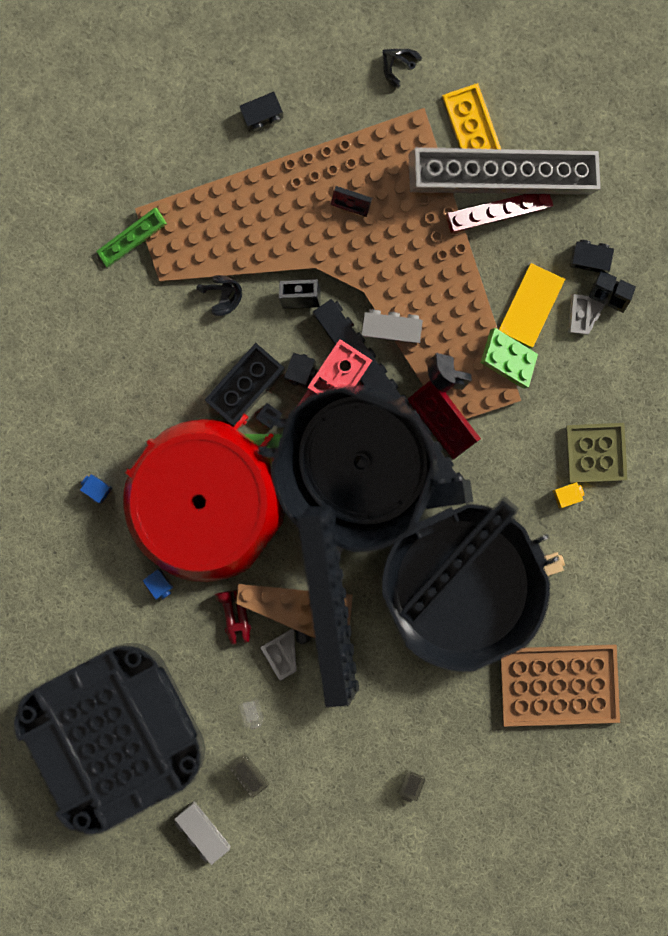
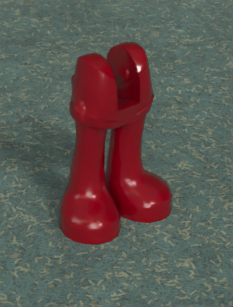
M234 590L233 593L236 601L237 590ZM225 591L214 594L216 601L222 603L226 619L225 633L228 635L230 644L236 645L235 631L241 630L244 643H248L250 641L251 625L248 622L246 608L236 604L239 622L235 623L232 592Z

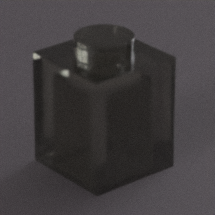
M406 770L398 791L401 799L407 802H412V800L418 801L426 780L425 777Z

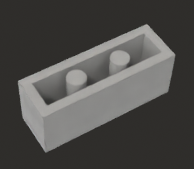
M370 309L369 313L365 312L362 336L420 344L423 320L419 319L418 315L408 314L406 318L400 317V313L389 312L388 315H382L381 311Z
M195 801L175 817L176 827L188 835V842L200 850L199 854L206 863L209 862L212 865L230 850L231 846Z

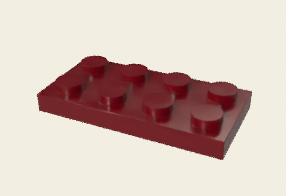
M428 381L408 398L412 407L453 460L481 439L449 396L437 389L431 381Z

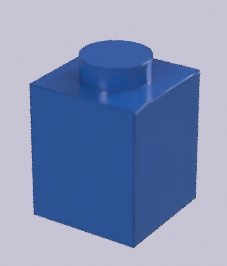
M92 474L86 476L81 482L82 488L80 490L101 504L112 490L111 486Z
M157 569L142 580L155 599L161 597L163 600L171 594L170 590L173 586L161 569Z

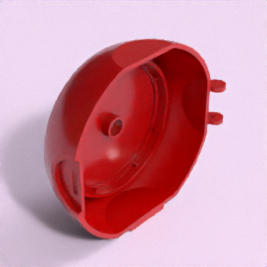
M246 414L243 415L234 427L227 422L211 419L191 420L171 426L160 433L156 439H148L146 442L148 446L132 468L125 471L128 478L124 486L123 508L130 535L139 550L148 559L178 578L195 582H212L228 579L247 571L253 566L283 524L285 511L277 498L272 482L271 464L273 457H265L257 452L259 447H267L275 435L270 433L259 446L239 431L247 423L249 416ZM196 495H203L205 497L206 505L204 508L198 509L193 505V499Z

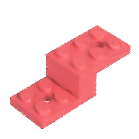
M339 339L309 384L308 391L300 403L330 388L356 386L372 360ZM348 361L351 364L350 370L342 371L340 363Z

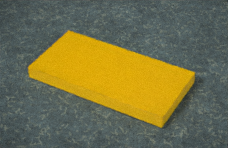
M478 83L442 95L460 149H501Z
M531 263L499 330L514 340L533 348L565 279Z

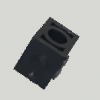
M293 352L284 378L294 386L301 385L308 388L310 381L313 380L317 373V369H315L317 362L306 354L300 355Z

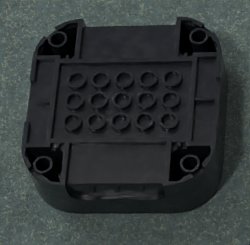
M139 643L117 645L34 688L21 700L16 717H14L16 738L18 742L22 740L25 742L31 753L30 757L34 759L40 771V776L44 778L49 788L48 792L52 794L58 807L55 813L57 818L72 831L75 830L87 835L108 831L127 819L181 792L192 783L205 757V743L201 731L165 662L156 651Z

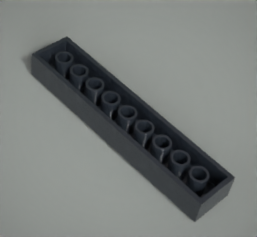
M331 506L308 507L298 517L325 707H348L359 691V682L355 678L357 667L352 657L354 646L350 643L351 626L347 622L349 611L344 601L346 599V590L342 587L343 570L339 566L341 554L337 550L336 545L338 534L337 531H334L335 513L332 512Z

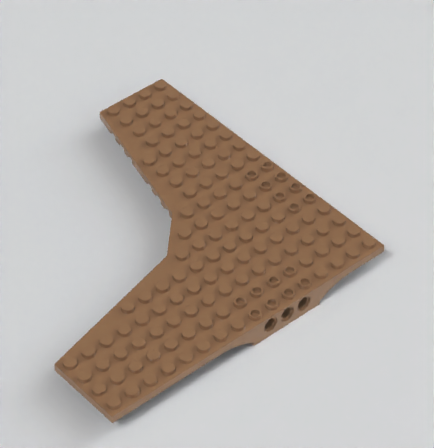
M425 108L135 208L138 220L152 209L158 208L167 225L146 239L160 282L206 278L215 275L234 276L318 269L364 292L373 308L381 311L382 315L395 312L400 313V317L407 318L408 314L418 315L419 319L423 320L420 344L403 341L395 342L423 386L430 381L427 362L435 353L454 357V370L471 374L472 381L463 390H456L451 387L446 392L466 419L521 401L515 383L481 363L490 329L497 328L465 230L452 234L450 232L445 215L458 211L453 193L410 192L408 154L414 148H438ZM335 186L372 197L367 217L331 206Z

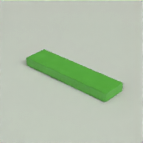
M154 208L96 252L104 265L110 267L167 225L158 208Z

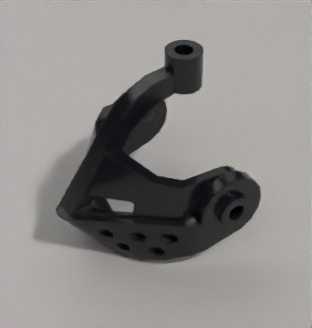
M384 49L382 51L384 75L390 84L396 88H399L401 85L400 80L392 73L394 60L396 59L404 63L408 70L414 69L416 64L413 61L409 62L401 55H408L419 62L422 60L421 55L411 49Z
M213 276L212 281L217 284L197 285L196 290L201 293H206L208 290H222L219 304L212 306L211 314L215 316L231 313L239 305L242 298L240 284L227 276ZM233 291H235V293H234V295L232 296V298H231V299H228L229 296L231 295V293H232Z

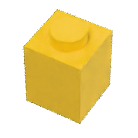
M577 482L552 490L559 508L583 501L584 491L581 485L578 486Z

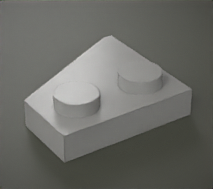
M571 295L568 333L588 335L609 299L607 298L605 304H602L589 296Z
M293 629L288 630L260 647L279 681L297 671Z

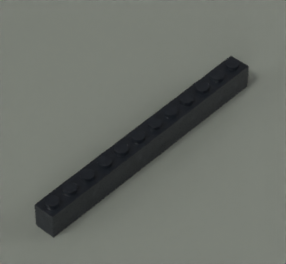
M331 298L313 311L314 317L334 345L341 339L372 360L360 379L363 385L368 383L372 385L371 388L398 399L401 397L406 398L404 394L400 395L396 390L399 388L393 379L389 380L386 376L387 370L382 363L378 364L374 359L377 357L371 348L367 349L364 345L365 339L361 333L354 331L352 320L349 317H344L342 314L343 308L338 301L334 303ZM406 398L405 405L408 406L410 402ZM413 410V412L419 417V419H421L419 414L415 410ZM425 425L429 435H432L431 431ZM432 440L437 461L436 480L445 479V483L452 482L451 478L461 477L460 472L456 473L453 470L454 464L448 456L445 458L441 453L443 448L438 441L434 442Z

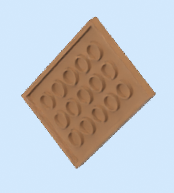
M616 644L525 647L500 659L504 727L620 723Z

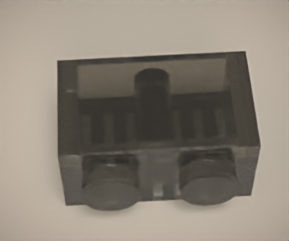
M246 753L230 764L229 769L252 798H255L269 786L267 779Z

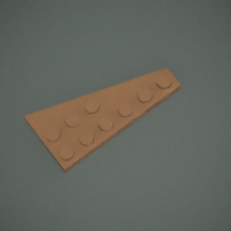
M237 584L236 604L315 638L309 592L307 590ZM346 594V599H344L345 606L348 607L349 611L348 625H350L353 596L350 594Z

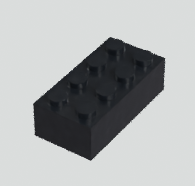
M255 343L205 398V401L230 424L235 426L243 415L252 409L285 372V368L261 346Z

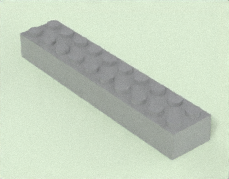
M414 148L408 154L410 192L591 195L601 189L599 151Z

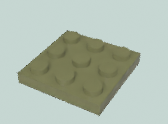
M625 423L566 426L569 483L628 480Z

